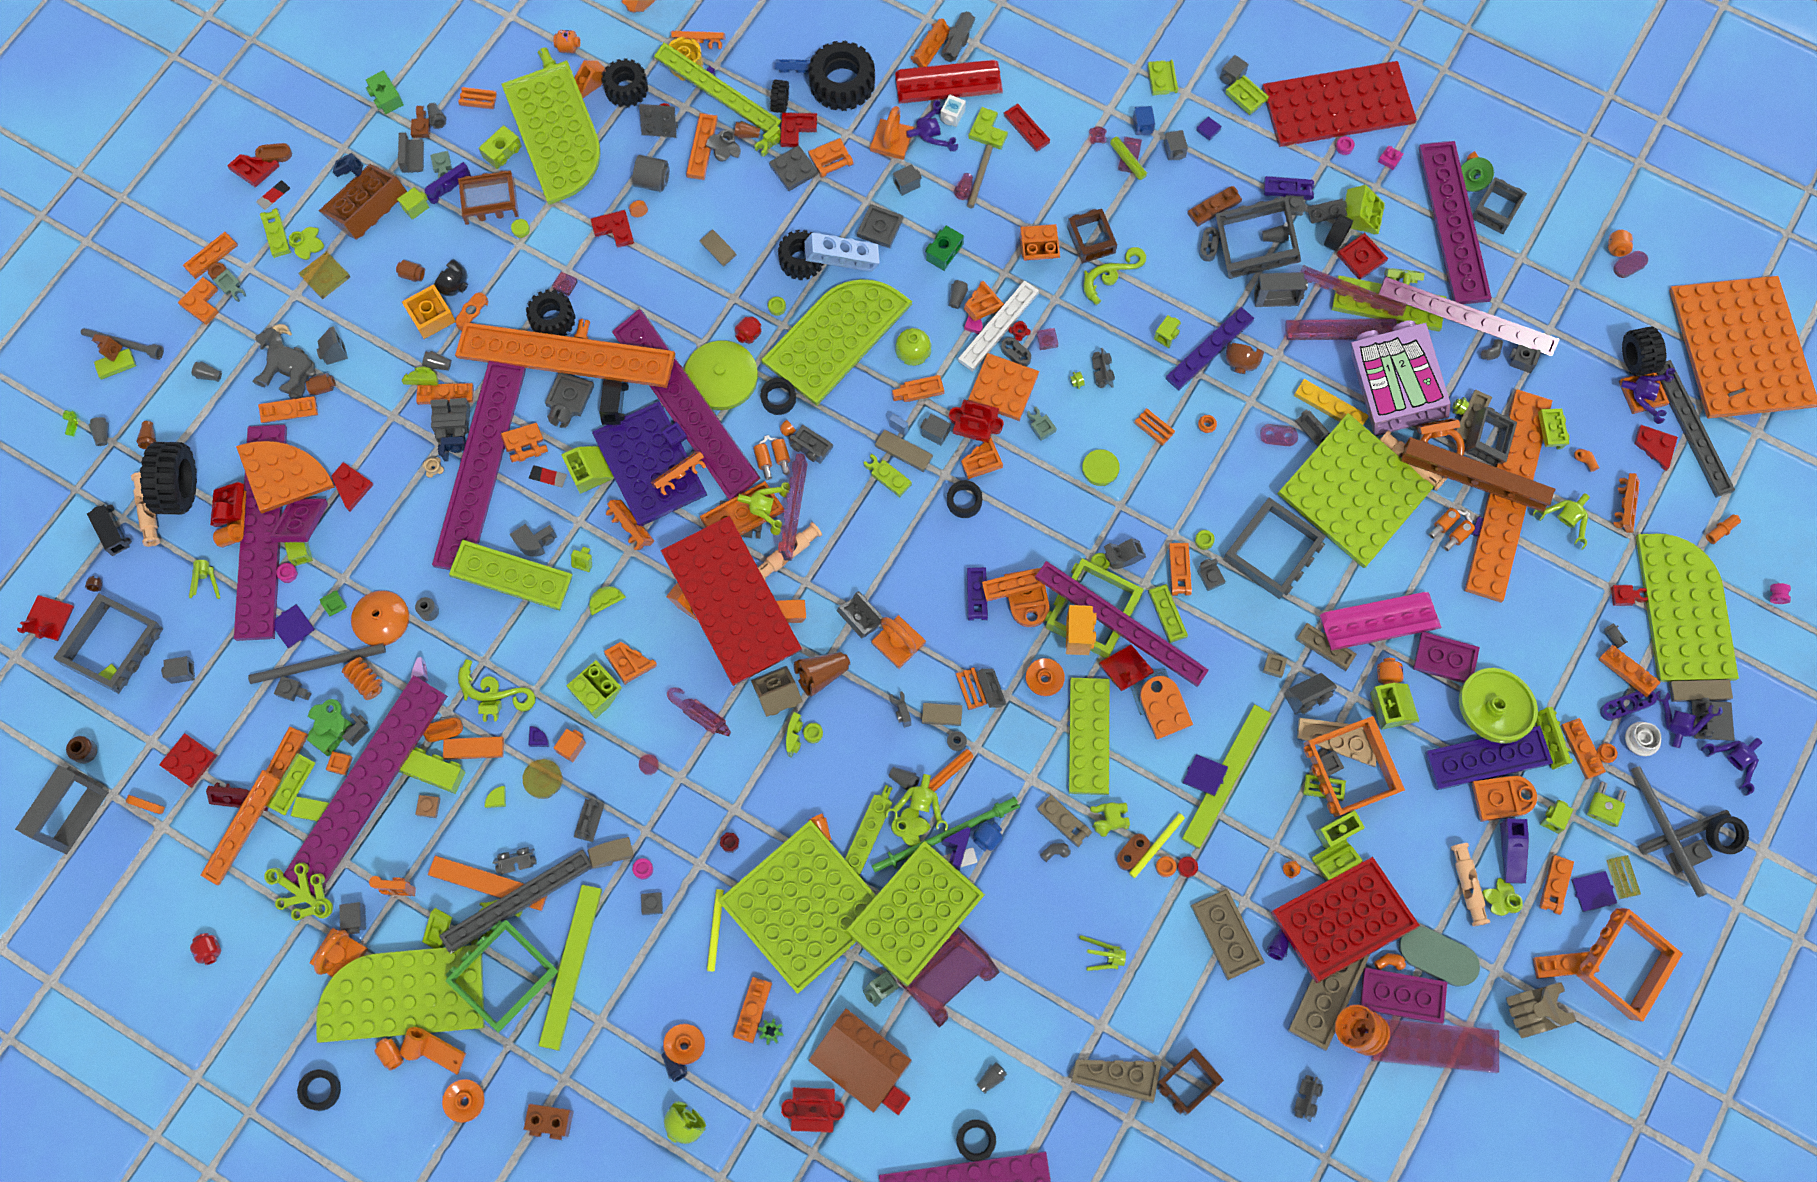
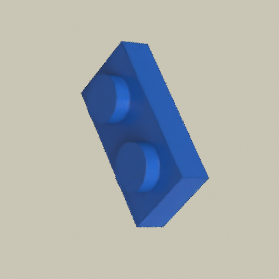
M776 59L775 70L783 73L790 72V70L806 73L810 60Z

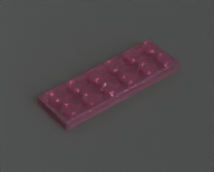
M1385 1019L1390 1028L1389 1042L1382 1052L1372 1055V1061L1499 1073V1030Z

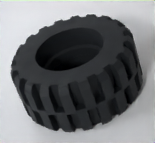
M833 41L830 45L828 43L823 45V49L819 48L815 55L811 57L808 66L809 85L812 95L815 96L819 103L822 102L823 106L827 108L830 106L832 110L841 109V111H847V108L852 110L857 108V105H863L865 99L868 100L871 97V93L874 92L875 65L869 52H866L865 48L862 46L858 47V44L854 42ZM837 69H849L857 74L853 80L845 83H837L827 78L832 71Z
M153 442L144 451V457L141 461L140 483L143 501L146 503L147 509L154 514L182 515L192 507L195 499L194 495L196 494L197 470L193 453L190 447L182 442Z

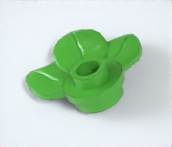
M328 699L323 704L315 705L310 709L308 717L315 720L313 729L317 736L326 733L330 729L337 735H341L343 732L345 718L341 714L342 706L338 700ZM330 705L334 707L333 712L328 710Z

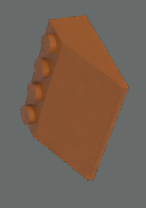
M369 164L362 170L361 176L353 178L319 212L348 236L357 240L371 226L375 225L384 214L388 213L398 202L397 199L407 191L396 176Z
M847 1008L836 1020L808 1060L873 1113L912 1063L909 1057Z

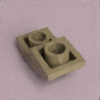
M713 229L700 240V243L723 267L737 255Z
M629 837L606 842L588 849L592 869L611 866L615 861L632 859L634 856Z

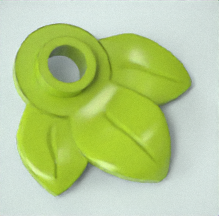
M307 227L301 232L295 231L290 234L289 244L295 249V254L299 258L309 260L311 253L319 252L324 248L322 241L316 237L319 232L318 228Z
M912 808L903 810L901 816L893 820L891 824L892 832L896 836L902 837L905 844L909 846L919 844V836L925 834L931 827L925 819L918 817L919 810ZM899 824L904 825L903 830L899 828Z
M1497 879L1496 889H1485L1482 891L1485 900L1492 904L1490 911L1495 915L1505 916L1509 912L1518 913L1523 907L1522 898L1515 894L1514 887L1510 883H1505L1503 879Z

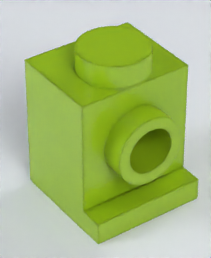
M1167 315L1156 330L1154 340L1170 348L1172 341L1180 333L1178 328L1181 322L1177 318Z
M1557 800L1553 806L1550 805L1545 813L1547 818L1542 820L1540 825L1557 834L1561 833L1567 826L1573 808L1569 807L1566 802Z

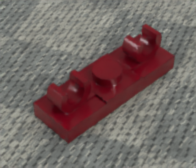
M219 782L214 786H208L206 789L209 804L236 808L242 806L250 792L248 789L231 788L228 783L225 787H220Z

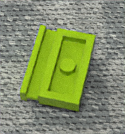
M1165 60L1148 62L1147 68L1152 96L1170 94V92L1178 93L1173 60L1167 62Z
M1245 75L1228 87L1225 92L1249 115L1253 114L1269 99V96Z
M1347 839L1312 857V862L1316 864L1317 869L1327 881L1363 862L1355 849L1347 842Z

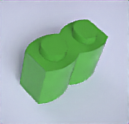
M345 719V727L341 735H337L330 729L326 733L317 736L312 728L308 733L307 741L328 757L344 740L342 736L345 734L346 729L353 724Z

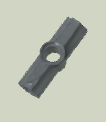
M962 12L955 27L952 26L950 29L948 41L942 51V57L946 61H955L961 48L965 47L969 38V32L975 22V17L972 13Z

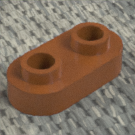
M1142 834L1134 835L1119 852L1116 859L1117 865L1122 870L1133 869L1148 851L1150 846L1149 839ZM1137 841L1143 842V846H1142V847H1138V846L1136 845V842H1137ZM1129 856L1131 861L1125 862L1124 857Z

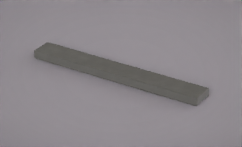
M1666 361L1663 370L1656 372L1657 375H1663L1668 368L1675 369L1672 361ZM1677 371L1670 375L1674 376L1671 382L1660 380L1669 404L1715 498L1734 492L1735 488Z
M583 849L439 935L449 954H452L490 931L499 921L503 923L505 920H508L592 869L590 860Z

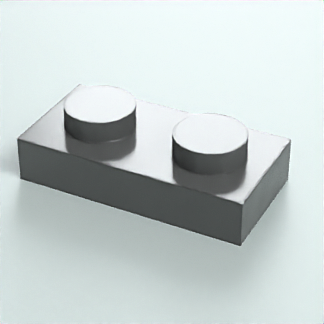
M981 669L977 671L979 683L982 686L989 708L1005 706L1007 703L994 669Z
M1703 839L1683 847L1692 866L1713 857ZM1674 852L1665 856L1675 874L1683 871Z

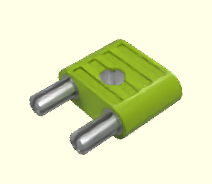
M1601 782L1598 792H1595L1587 816L1612 827H1618L1625 808V803L1623 802L1627 792L1620 790L1616 800L1604 795L1608 784Z

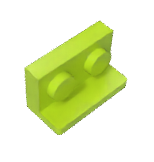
M1562 408L1541 409L1538 415L1545 447H1557V450L1564 448L1569 444L1570 437L1566 429V418L1563 415Z

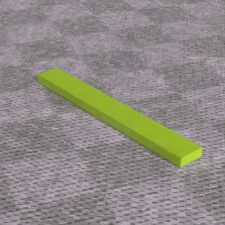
M665 42L654 55L656 60L764 132H767L774 125L779 127L781 124L780 119Z
M1254 704L1222 765L1228 767L1223 779L1224 783L1220 785L1215 796L1206 793L1181 840L1200 849L1272 713Z
M586 885L581 886L539 1047L560 1051L602 894V889Z

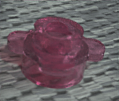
M1097 126L1089 130L1091 134L1090 143L1105 144L1107 142L1105 137L1107 130L1105 128Z

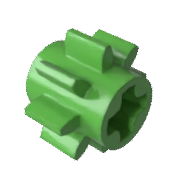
M774 1018L772 1023L764 1020L765 1026L763 1028L758 1027L763 1032V1035L759 1038L760 1040L766 1038L767 1045L770 1044V1041L778 1044L777 1038L784 1036L783 1033L779 1032V1029L783 1027L782 1024L776 1026ZM769 1027L772 1029L776 1028L773 1037L766 1035Z

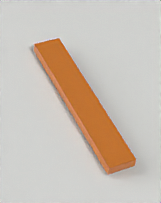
M262 770L200 876L216 885L221 884L282 781L281 779L266 770Z
M438 856L434 857L428 875L498 898H502L524 885V883ZM547 896L532 904L529 908L542 911Z

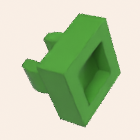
M337 590L319 599L329 616L347 608L346 603Z

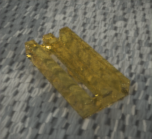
M1629 856L1606 860L1619 900L1641 895ZM1621 861L1624 862L1633 892L1630 891Z

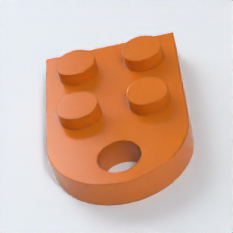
M1020 572L1008 573V574H1004V576H1008V575H1012V574H1016V573H1020ZM1043 583V588L1008 597L1012 617L1018 624L1024 627H1036L1045 621L1049 613V601L1046 587ZM1028 613H1035L1037 619L1029 621L1026 616Z
M1156 676L1148 679L1142 685L1140 701L1156 740L1193 725L1179 688L1173 680L1165 676ZM1158 681L1161 684L1159 692H1154L1151 689L1152 682Z
M1520 776L1473 781L1471 783L1480 822L1523 816L1529 813L1537 803L1535 787L1529 780ZM1522 790H1527L1530 793L1529 800L1521 796Z

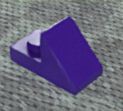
M969 827L942 841V845L957 849L956 851L952 850L950 862H953L952 866L959 871L971 833V828Z

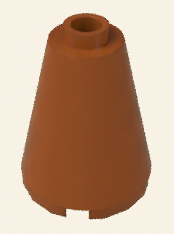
M842 652L804 658L794 662L795 674L799 673L800 675L798 682L807 696L810 695L811 697L849 669L850 660Z

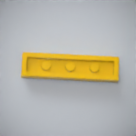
M1306 379L1302 381L1294 394L1298 399L1339 422L1347 413L1362 425H1364L1369 417L1366 413Z

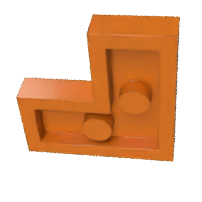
M202 277L183 296L178 304L203 324L207 325L219 313L217 309L207 303L218 289Z

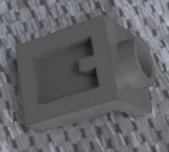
M1217 558L1204 560L1200 563L1197 571L1207 591L1219 587L1226 582L1217 566Z
M351 713L350 716L357 723L348 727L342 737L353 747L370 729L366 726L368 722L361 715L356 716Z

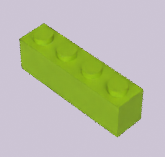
M415 747L400 768L399 773L456 794L465 775L464 770L461 768L462 765L454 761H450V763L444 762V758L435 754L432 757L425 754L426 751Z

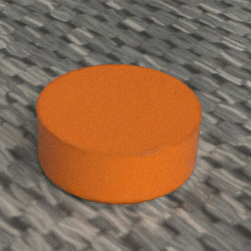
M641 200L635 201L629 206L633 217H641L648 212L646 203Z
M1168 856L1161 857L1156 863L1157 873L1165 878L1171 877L1177 868L1174 859Z

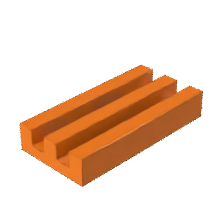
M467 87L461 88L462 93H460V99L458 100L459 105L494 109L497 97L496 91Z
M1147 408L1134 422V424L1162 446L1175 434L1174 429ZM1141 421H1145L1148 425L1151 426L1152 429L1160 433L1165 438H1161L1158 434H1156L1153 430H1151Z
M975 668L956 673L968 710L987 705ZM970 674L973 676L982 702H979L969 677ZM964 676L966 678L968 687L970 689L972 698L975 703L973 705H971L970 699L968 697L966 688L962 680V677Z

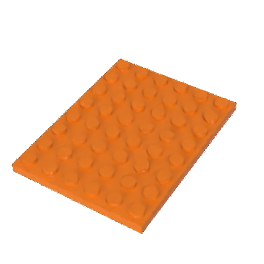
M1779 276L1681 285L1670 288L1669 292L1707 419L1817 407V393ZM1745 388V391L1731 397L1728 396V393Z

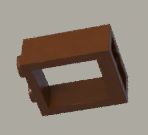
M1102 208L1098 210L1093 209L1088 213L1076 214L1068 218L1067 228L1081 263L1116 253L1117 242ZM1100 221L1107 241L1085 247L1077 227Z
M1194 1048L1158 1081L1159 1087L1157 1089L1165 1098L1169 1097L1173 1101L1172 1106L1180 1115L1183 1113L1186 1116L1216 1089L1224 1079L1201 1053ZM1191 1060L1212 1084L1186 1107L1166 1082Z

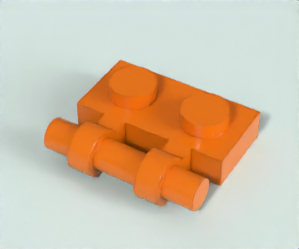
M537 423L503 432L500 435L506 451H515L514 455H510L512 463L516 461L523 462L526 458L539 457L542 453L548 452L546 445L540 447L537 445V443L543 441ZM527 446L531 447V449L527 451H522L521 449Z

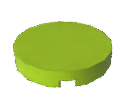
M1094 450L1090 452L1082 464L1083 475L1087 478V481L1096 486L1109 485V483L1117 478L1120 470L1117 457L1107 450Z

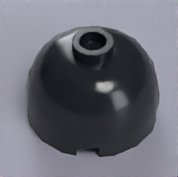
M452 259L446 265L448 268L445 271H441L434 283L438 292L445 296H454L459 292L463 293L468 287L466 283L468 279L467 271L458 261Z

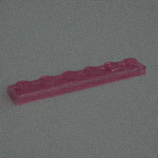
M1303 265L1300 271L1304 272V279H1307L1309 283H1312V281L1318 283L1321 288H1331L1336 290V293L1339 295H1349L1357 302H1367L1371 304V307L1379 310L1381 308L1385 309L1393 316H1403L1406 304L1381 296Z
M1396 319L1286 320V340L1356 339L1358 335L1372 330L1378 331L1379 335L1392 332L1397 323Z
M796 454V460L792 463L793 477H790L789 481L791 489L790 493L787 494L788 507L784 510L785 525H782V542H779L778 546L779 553L782 554L784 561H792L808 466L804 454Z

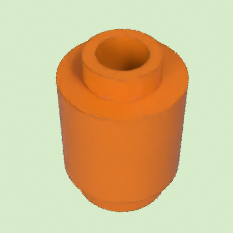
M384 1038L376 1044L377 1048L374 1052L383 1066L388 1068L389 1071L394 1070L404 1062L403 1056H401L400 1050L393 1039L387 1040V1038Z

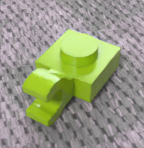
M774 125L763 135V139L755 144V151L763 148L761 156H766L768 149L780 142V128Z

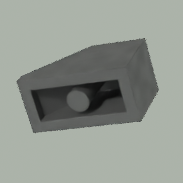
M334 326L330 327L317 341L319 348L316 349L319 359H323L326 365L348 359L343 340Z

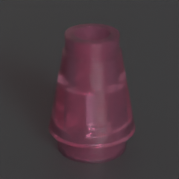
M964 173L954 189L955 196L960 200H967L971 196L973 182L971 174Z

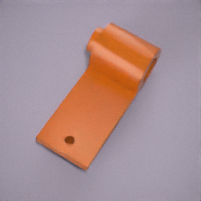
M243 491L241 520L228 523L226 527L214 532L213 540L217 546L226 547L243 539L246 491Z
M411 1027L406 1031L400 1049L401 1056L406 1060H416L423 1055L457 1075L466 1056V1053L419 1027Z

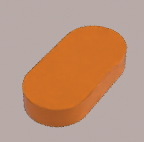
M455 717L430 723L423 735L426 741L436 742L459 735L463 730V725L460 719Z
M129 794L126 798V803L157 814H163L165 809L164 806Z

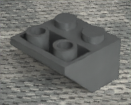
M1319 673L1287 689L1284 696L1295 715L1300 712L1305 714L1311 711L1314 705L1319 704V706H1322L1329 702V698L1334 696L1333 692L1337 686L1324 674Z

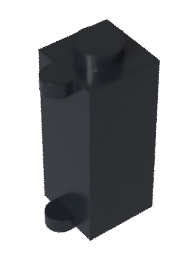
M604 379L599 411L602 425H620L621 421L625 420L622 408L624 391L629 389L627 383Z
M103 504L93 508L92 511L87 513V516L104 549L111 556H114L129 548V544L132 541L130 538L124 537L112 513L115 509L114 506H105Z

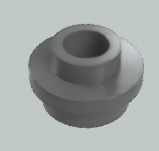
M955 731L948 736L947 744L950 749L961 751L966 747L967 738L962 732ZM959 738L961 742L956 744L953 740Z

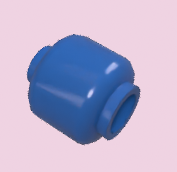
M994 821L992 824L983 822L973 834L974 842L983 851H992L1003 840V835L1000 833L1002 828Z

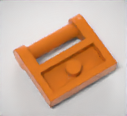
M841 138L808 151L809 157L821 178L827 176V173L846 165L851 166L854 164ZM840 158H844V159H842V160H840V161H837V162H835V163H833V164H830V165H828V166H826V167H823V166L826 165V164H829V163H831V162H833V161H836V160H838V159H840Z
M373 876L369 880V885L374 889H378L383 895L415 896L416 888L410 885V882L405 881L404 878L394 877L390 881Z

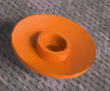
M1048 658L1034 661L1026 672L1028 687L1032 692L1040 696L1056 694L1060 691L1065 681L1062 667L1056 661ZM1045 676L1048 678V681L1043 682L1041 678Z
M676 1025L665 1035L663 1042L664 1052L671 1061L677 1064H691L697 1061L704 1052V1036L693 1025ZM682 1044H685L688 1046V1048L683 1050L680 1048V1046Z
M467 1079L452 1083L446 1089L442 1099L445 1114L455 1122L465 1123L472 1121L481 1113L484 1107L485 1097L483 1090L476 1082ZM467 1097L469 1102L464 1106L462 1100Z

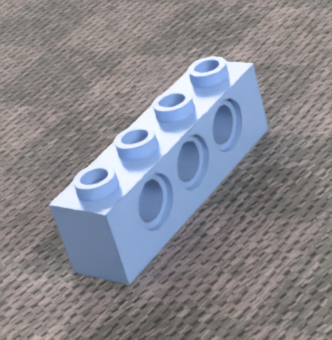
M817 232L811 233L805 240L806 261L872 272L880 264L878 244L868 241H856L851 238H839L834 235H822Z

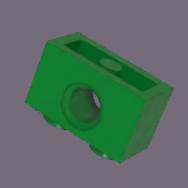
M946 225L943 230L937 232L935 241L927 246L925 250L926 261L945 271L964 245V235Z

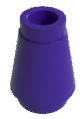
M1281 928L1267 947L1268 956L1278 961H1282L1287 956L1289 941Z

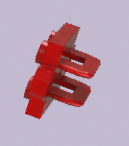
M965 399L961 408L953 407L948 415L950 422L955 424L953 434L989 443L992 434H1000L1004 425L1003 420L998 417L999 408Z
M793 1087V1099H787L782 1103L781 1113L785 1118L791 1119V1131L833 1133L834 1120L843 1118L845 1107L841 1102L835 1101V1089Z

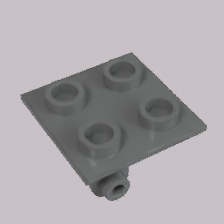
M639 104L642 135L677 138L676 129H678V122L675 119V107Z
M1701 698V701H1691L1692 715L1696 716L1694 727L1709 713L1708 708L1710 705H1714L1712 710L1714 714L1718 713L1719 707L1723 709V713L1720 716H1714L1694 735V739L1735 740L1731 702L1709 701V698Z

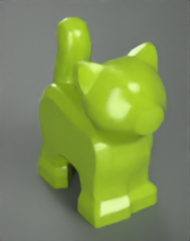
M1110 802L1090 807V811L1093 813L1103 811L1105 820L1096 821L1092 826L1101 837L1107 836L1111 830L1119 828L1129 829V817L1122 818L1120 813L1128 812L1127 803Z

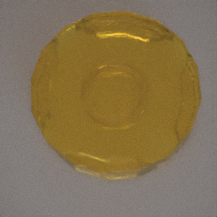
M540 759L530 763L523 774L525 790L532 797L538 799L552 797V795L560 790L563 783V774L560 768L553 761L547 759Z

